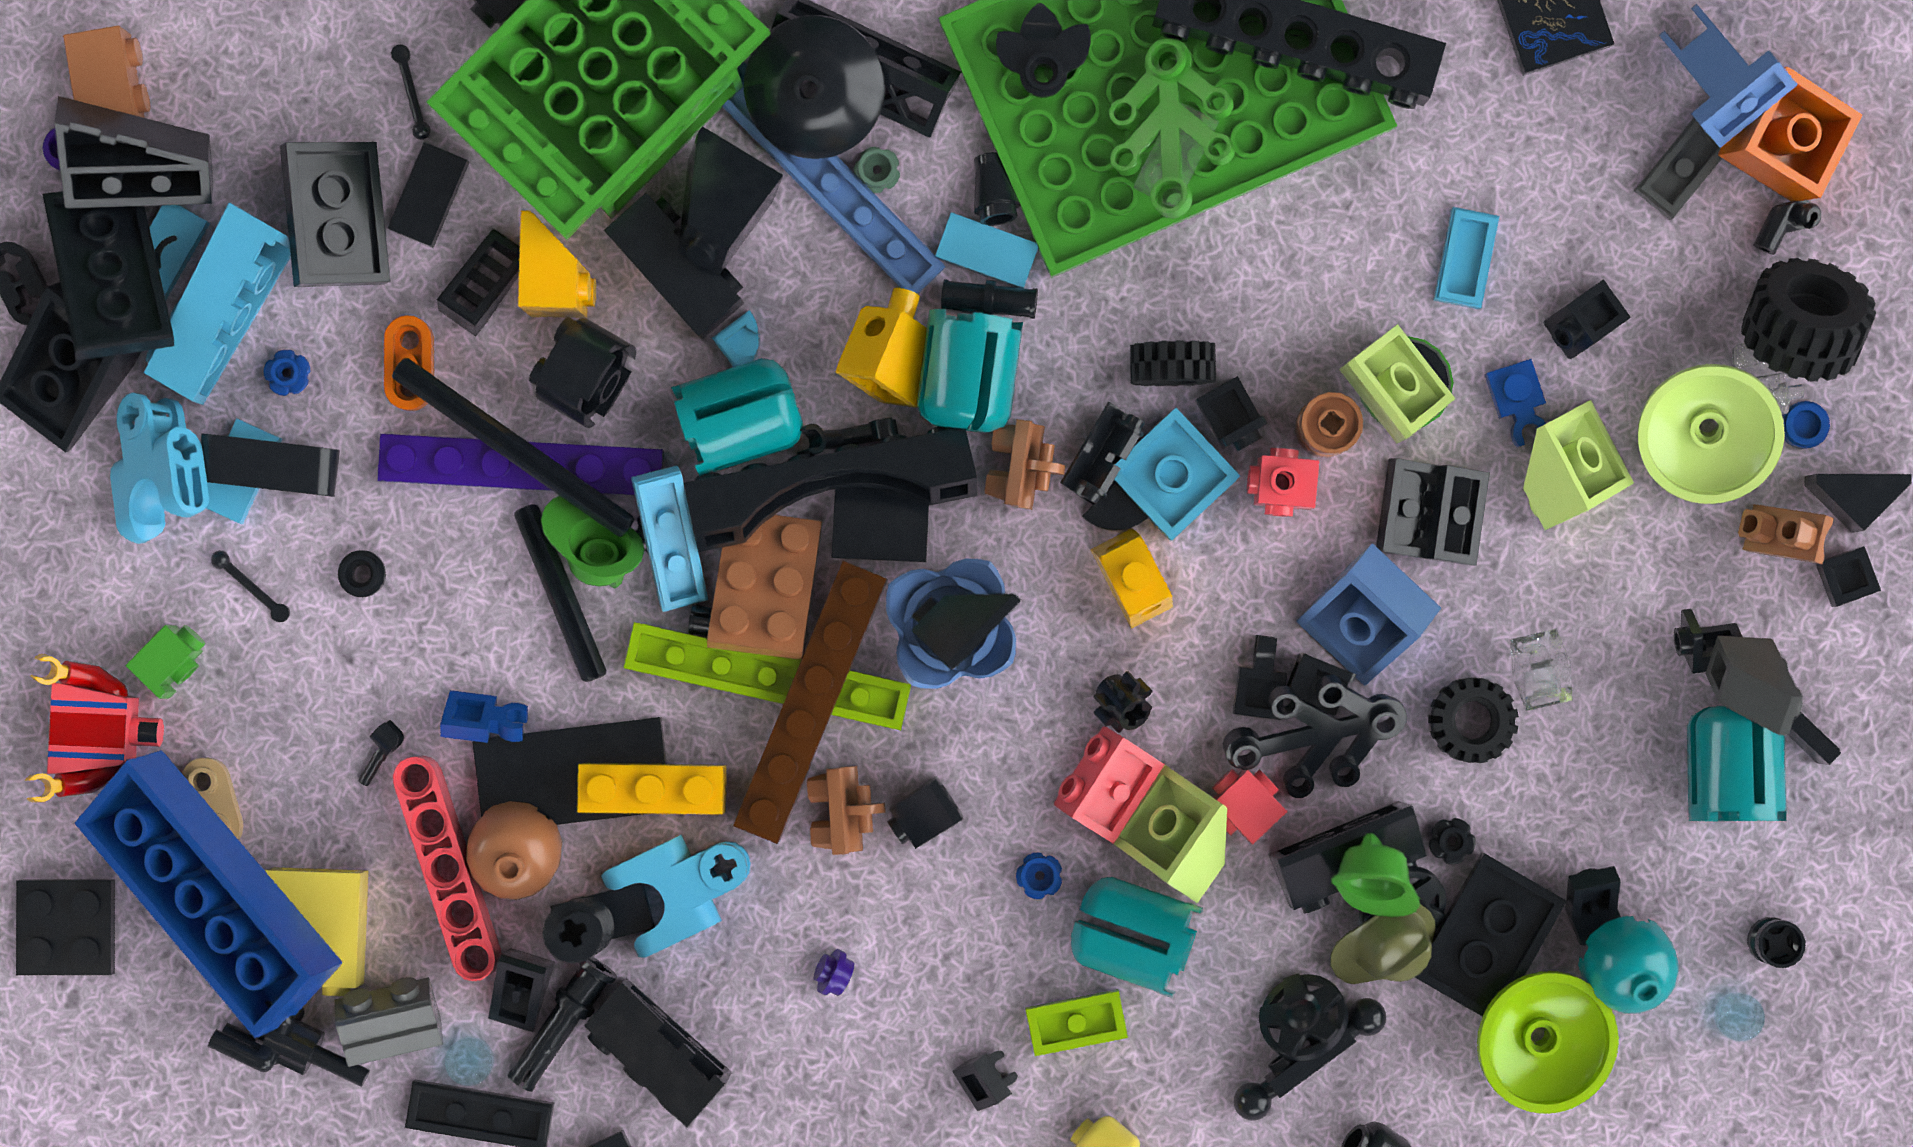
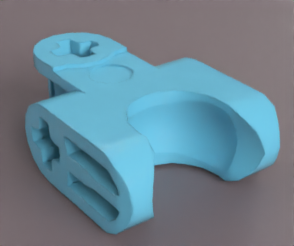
M134 392L127 394L122 399L117 411V428L120 433L123 458L113 464L110 471L116 527L124 538L141 544L157 537L163 531L166 524L164 510L184 518L193 517L208 506L209 494L203 449L197 436L186 428L184 411L179 401L163 398L157 403H151L146 395Z
M679 835L606 870L601 875V879L605 887L611 890L622 889L634 883H645L653 886L661 894L664 901L662 919L653 929L645 931L636 938L634 943V949L638 957L646 958L722 921L712 899L735 889L744 882L750 873L751 862L749 854L742 846L728 841L717 843L691 856L683 836ZM719 854H722L725 860L733 858L736 861L737 866L731 870L733 878L729 879L725 873L717 875L714 871V866L719 863Z

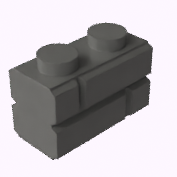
M405 977L396 980L389 987L372 991L358 988L349 991L342 998L334 999L336 1029L348 1067L443 1045L442 1022L429 977L419 980Z

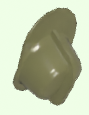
M1421 904L1415 913L1407 916L1385 917L1375 915L1349 931L1336 942L1331 952L1330 966L1338 978L1349 984L1382 979L1396 982L1411 980L1421 974L1430 961L1432 955L1431 942L1435 935V920L1429 909Z

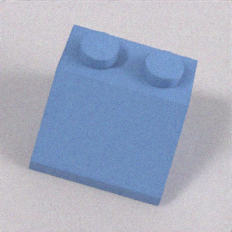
M1372 543L1345 568L1296 622L1349 672L1356 674V678L1365 686L1420 638L1441 610V607Z

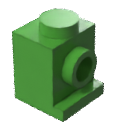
M165 625L125 666L159 699H168L177 692L171 684L174 681L178 685L182 684L199 667L194 660L203 652L201 648L205 645V642L187 625H184L181 629L177 625Z

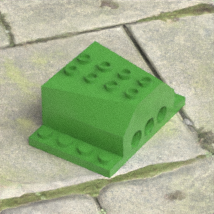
M526 0L430 97L427 104L568 240L599 207L613 219L698 133L701 127L707 124L728 99L730 100L743 87L737 67L770 35V31L739 0Z

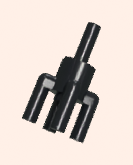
M265 1001L268 1008L274 1004L270 1001ZM303 1007L295 1016L292 1015L284 1020L277 1029L257 1038H254L251 1033L227 1023L222 1032L217 1029L214 1031L208 1043L209 1048L260 1072H268L274 1065L280 1064L301 1075H305L310 1065L314 1064L360 1087L364 1085L370 1069L361 1065L348 1067L346 1058L321 1047L325 1032L302 1022L305 1015Z

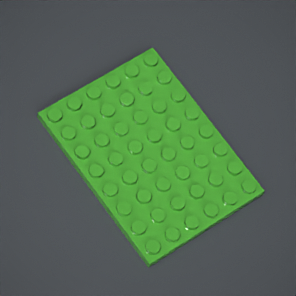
M978 0L939 17V24L995 152H997L1018 198L1020 209L1034 241L1037 243L1038 250L1051 278L1396 129L1397 123L1385 96L1373 91L1370 92L1369 96L1354 94L1342 88L1343 82L1326 77L1324 82L1310 81L1297 75L1298 69L1279 64L1278 69L1262 67L1251 61V55L1234 51L1233 55L1218 54L1205 47L1207 42L1188 37L1187 42L1183 43L1188 47L1192 55L1191 68L1213 87L1225 89L1233 101V110L1228 117L1222 120L1212 119L1203 109L1202 101L1179 84L1180 103L1215 133L1227 135L1235 147V154L1229 163L1221 166L1214 165L1206 157L1203 148L1181 130L1182 180L1191 191L1192 203L1184 215L1177 218H1167L1157 211L1150 198L1153 185L1162 178L1161 134L1141 154V167L1135 174L1129 176L1121 175L1110 162L1112 150L1119 144L1125 143L1160 104L1158 88L1139 108L1140 121L1131 130L1118 129L1109 117V109L1112 103L1120 98H1124L1146 73L1144 63L1149 48L1155 42L1167 39L1160 35V28L1152 26L1159 0ZM1303 0L1348 14L1342 0ZM1200 2L1193 7L1195 17L1202 22H1212L1218 18L1217 9L1208 2ZM1037 3L1044 4L1053 13L1061 25L1062 31L1074 25L1087 24L1091 34L1089 53L1084 64L1067 73L1066 83L1061 91L1048 98H1039L1028 93L1021 83L1020 75L1003 66L996 49L997 33L1002 31L1020 33L1024 18ZM1248 15L1239 19V27L1247 35L1257 36L1264 31L1262 22L1255 16ZM1290 29L1285 32V40L1290 47L1304 49L1309 46L1308 37L1302 30ZM1337 42L1331 45V54L1338 62L1349 63L1354 60L1353 49L1348 44ZM1173 57L1166 59L1162 69L1169 70L1173 68L1177 63V59ZM1040 67L1034 72V76L1039 82H1048L1052 78V72L1046 67ZM1215 98L1210 104V109L1218 110L1223 107L1225 98ZM1122 109L1118 113L1117 119L1120 121L1127 120L1132 113V109ZM1226 143L1216 144L1212 148V155L1219 156L1223 154L1227 147ZM1126 153L1122 155L1119 159V165L1126 166L1130 164L1133 160V154ZM1175 193L1170 195L1166 205L1168 207L1178 205L1181 201V194Z

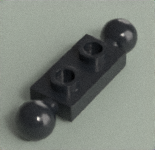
M1362 998L1353 1003L1348 1013V1023L1342 1038L1324 1055L1306 1061L1290 1060L1280 1055L1268 1065L1272 1072L1264 1077L1265 1081L1261 1084L1255 1082L1246 1083L1237 1089L1234 1095L1236 1112L1242 1118L1249 1121L1264 1118L1270 1111L1274 1097L1278 1095L1281 1098L1356 1043L1355 1038L1358 1035L1373 1036L1379 1033L1386 1023V1012L1382 1004L1372 998ZM1308 1039L1310 1044H1308L1303 1049L1315 1046L1320 1042L1314 1039Z

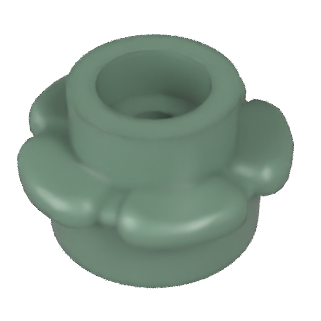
M870 147L861 153L860 160L855 163L854 174L873 193H881L883 189H891L897 184L900 177V172L897 170L899 160L888 149L882 150L879 147ZM875 166H880L882 168V172L880 174H875L873 172V168Z

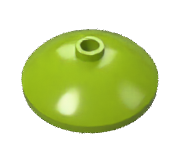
M1559 971L1535 972L1522 976L1508 984L1488 1005L1478 1030V1060L1490 1086L1511 1105L1533 1113L1550 1114L1563 1112L1591 1098L1609 1077L1618 1053V1027L1612 1009L1596 997L1592 986L1583 979ZM1538 1027H1543V1038L1539 1041H1532V1032Z

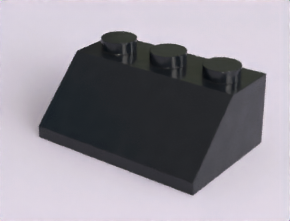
M1397 801L1268 854L1289 907L1293 910L1302 908L1303 913L1306 914L1329 905L1328 896L1339 892L1332 883L1331 877L1338 874L1345 851L1351 847L1362 845L1367 833L1374 834L1382 842L1383 846L1395 848L1404 853L1407 866H1417L1416 860L1427 855L1412 805Z

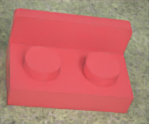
M1103 726L1099 733L1093 736L1087 743L1084 756L1074 772L1062 782L1058 797L1054 801V806L1114 844L1165 764L1108 727Z

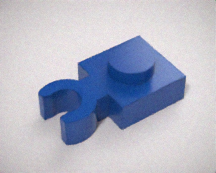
M1532 359L1484 374L1498 418L1501 419L1510 415L1513 417L1514 424L1511 428V439L1517 448L1525 445L1522 436L1524 426L1532 425L1537 429L1546 424L1534 411V407L1544 405L1546 401Z
M450 690L440 723L441 737L488 743L490 733L499 734L501 738L510 742L522 741V723H527L528 706L521 703H509L500 707L497 706V696Z

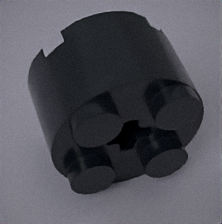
M566 317L555 332L554 341L556 344L547 359L542 357L535 364L531 371L529 382L536 385V398L582 426L591 428L596 424L590 418L595 413L604 417L610 411L627 383L631 371L624 368L627 356L635 360L636 347L585 317L578 320Z

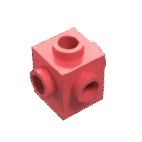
M1270 448V456L1262 455L1258 458L1257 466H1249L1247 494H1255L1254 505L1265 506V515L1293 517L1294 509L1312 510L1316 505L1319 460L1299 459V450ZM1277 475H1282L1287 479L1288 487L1286 490H1282L1276 485Z

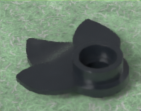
M1037 3L1024 18L1020 33L1011 31L997 33V55L1005 68L1020 75L1021 83L1028 93L1035 97L1048 98L1061 91L1066 83L1067 73L1084 64L1089 53L1091 34L1087 24L1074 25L1062 31L1061 25L1053 13L1044 4ZM1040 67H1046L1052 72V78L1048 82H1039L1035 78L1034 72Z

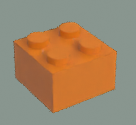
M1787 66L1784 68L1797 83V86L1723 145L1718 156L1789 201L1817 199L1822 197L1863 114Z

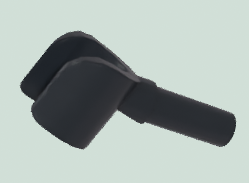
M391 720L387 723H382L370 735L371 740L379 749L373 754L358 780L362 785L369 786L382 762L404 741L403 732Z

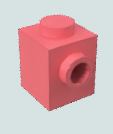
M1231 769L1212 787L1217 793L1213 798L1227 807L1226 832L1231 836L1238 830L1251 844H1254L1287 813L1286 809L1273 797L1279 789L1261 770H1258L1253 775L1249 770H1242L1237 774Z

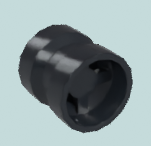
M1766 917L1758 920L1751 926L1747 937V945L1750 953L1757 960L1776 968H1788L1802 959L1806 940L1803 932L1795 924L1776 917Z

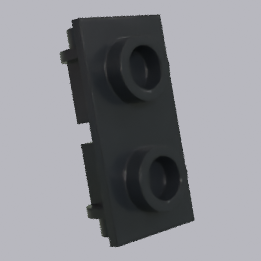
M1108 402L1060 483L1093 505H1097L1101 497L1106 499L1108 496L1106 492L1121 469L1115 464L1120 459L1126 460L1139 437H1143L1144 433L1141 429L1145 422L1132 414L1127 415Z

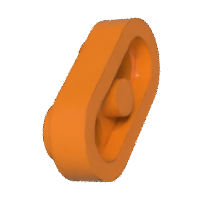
M406 315L394 319L388 325L384 334V391L387 399L394 406L405 411H416L422 409L428 403L417 395L406 396L403 392V385L395 381L392 374L401 360L409 358L434 376V334L426 322L415 316ZM409 332H415L419 338L417 346L413 349H406L403 346V337Z

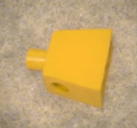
M893 288L887 308L863 307L856 319L835 373L881 403L918 408L917 396L927 329L914 319L920 295L908 289Z
M1133 528L1090 549L1131 629L1173 608L1172 594L1143 538Z

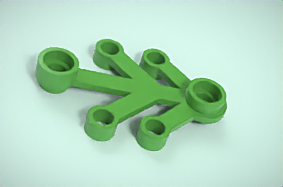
M1167 38L1155 42L1149 48L1144 63L1146 73L1124 98L1114 101L1110 106L1109 117L1114 125L1120 130H1131L1140 121L1139 108L1159 88L1160 104L1125 143L1119 144L1112 150L1110 162L1121 175L1129 176L1135 174L1141 167V154L1161 134L1162 178L1153 185L1150 198L1153 206L1162 216L1177 218L1184 215L1192 203L1191 191L1182 180L1181 130L1203 148L1206 157L1214 165L1221 166L1229 163L1235 154V147L1227 135L1215 133L1180 103L1179 84L1199 98L1207 115L1215 120H1222L1231 114L1233 101L1225 89L1213 87L1191 68L1192 55L1183 42ZM1172 57L1177 59V63L1173 68L1169 70L1162 69L1166 59ZM1215 98H1225L1223 107L1218 110L1210 109V104ZM1131 108L1132 113L1127 120L1120 121L1117 119L1118 113L1122 109ZM1226 143L1227 147L1223 154L1219 156L1212 155V148L1216 144ZM1126 153H1132L1133 160L1126 166H1120V157ZM1175 193L1181 194V201L1178 205L1174 207L1166 205L1170 195Z

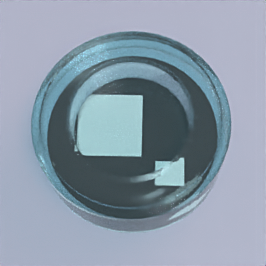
M1737 992L1728 994L1719 1001L1715 1008L1714 1019L1718 1030L1724 1036L1735 1041H1748L1756 1037L1762 1030L1765 1014L1761 1004L1754 997Z
M465 1037L456 1041L449 1048L445 1057V1067L448 1075L456 1083L465 1086L481 1083L489 1076L494 1066L492 1049L484 1040L477 1037Z

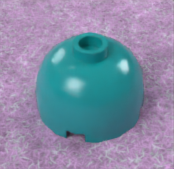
M1622 916L1604 923L1585 942L1588 949L1584 954V959L1582 960L1579 957L1578 962L1581 978L1592 986L1596 997L1612 1010L1624 1014H1641L1652 1010L1664 1002L1676 986L1679 962L1675 948L1664 930L1655 921L1647 919L1648 923L1636 921L1633 916Z

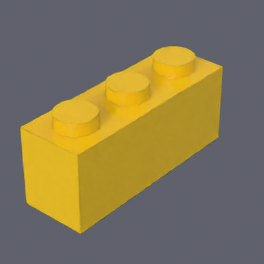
M578 764L577 813L724 814L726 813L727 765Z

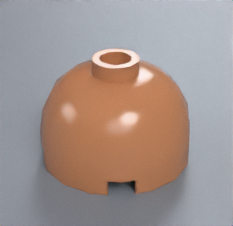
M512 801L498 804L485 811L483 816L473 825L467 839L466 862L472 878L484 891L501 899L519 900L534 896L552 880L561 861L562 839L556 823L551 818L548 820L545 815L538 812L537 807L529 803Z

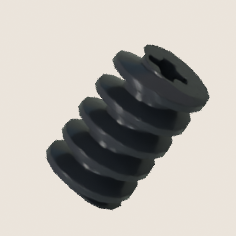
M582 896L566 901L553 909L544 921L542 934L545 946L552 956L562 962L575 964L588 960L608 946L613 937L615 923L611 911L603 902L596 898ZM584 923L587 931L574 936L571 927Z

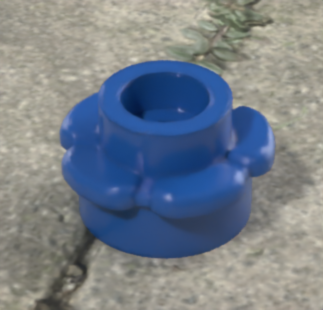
M284 349L276 352L274 358L266 362L264 378L270 382L269 388L278 395L299 394L309 383L308 376L311 369L309 362L304 356H297L293 350ZM286 368L291 370L289 377H284L283 371Z
M1040 852L1031 853L1024 858V864L1017 868V884L1025 889V894L1030 898L1043 899L1047 894L1054 895L1061 887L1062 878L1060 873L1062 868L1058 860L1053 856L1049 855L1046 857ZM1036 872H1043L1044 878L1037 880L1035 878Z

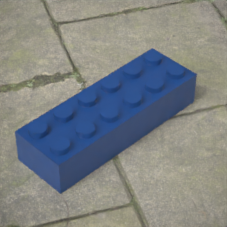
M162 750L127 760L75 821L74 824L254 1038L277 1029L288 1017L295 1016L343 964L340 958ZM265 1001H270L274 1004L268 1008Z

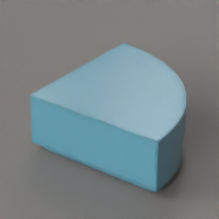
M749 310L712 337L733 367L755 360L754 357L756 352L758 353L757 349H759L760 337L758 341L759 329L757 322Z

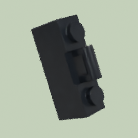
M645 193L605 228L604 231L697 336L703 340L744 304L737 294L743 289V286L726 267L718 276L705 267L695 265L688 257L678 252L680 229L674 223L681 217L663 197L654 202Z

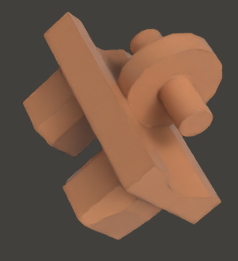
M1017 419L1016 425H1005L993 431L992 451L1011 454L1009 472L989 470L986 477L985 494L1004 500V504L1033 510L1035 490L1048 492L1051 474H1065V465L1053 463L1055 445L1042 443L1045 426L1033 424L1032 421Z
M1753 504L1752 510H1744L1739 526V537L1745 538L1742 550L1756 554L1823 564L1824 540L1827 532L1832 527L1834 518L1824 514Z
M857 766L826 769L827 773L808 778L807 793L810 803L829 802L830 820L812 822L810 827L812 847L832 849V855L863 851L862 833L873 832L872 814L885 813V803H871L870 785H859Z

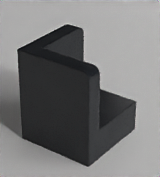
M1299 653L1286 686L1294 689L1298 697L1336 716L1340 706L1335 708L1323 706L1316 695L1315 685L1323 676L1335 675L1347 687L1349 683L1354 682L1356 674L1307 654ZM1328 688L1324 695H1333L1338 688Z

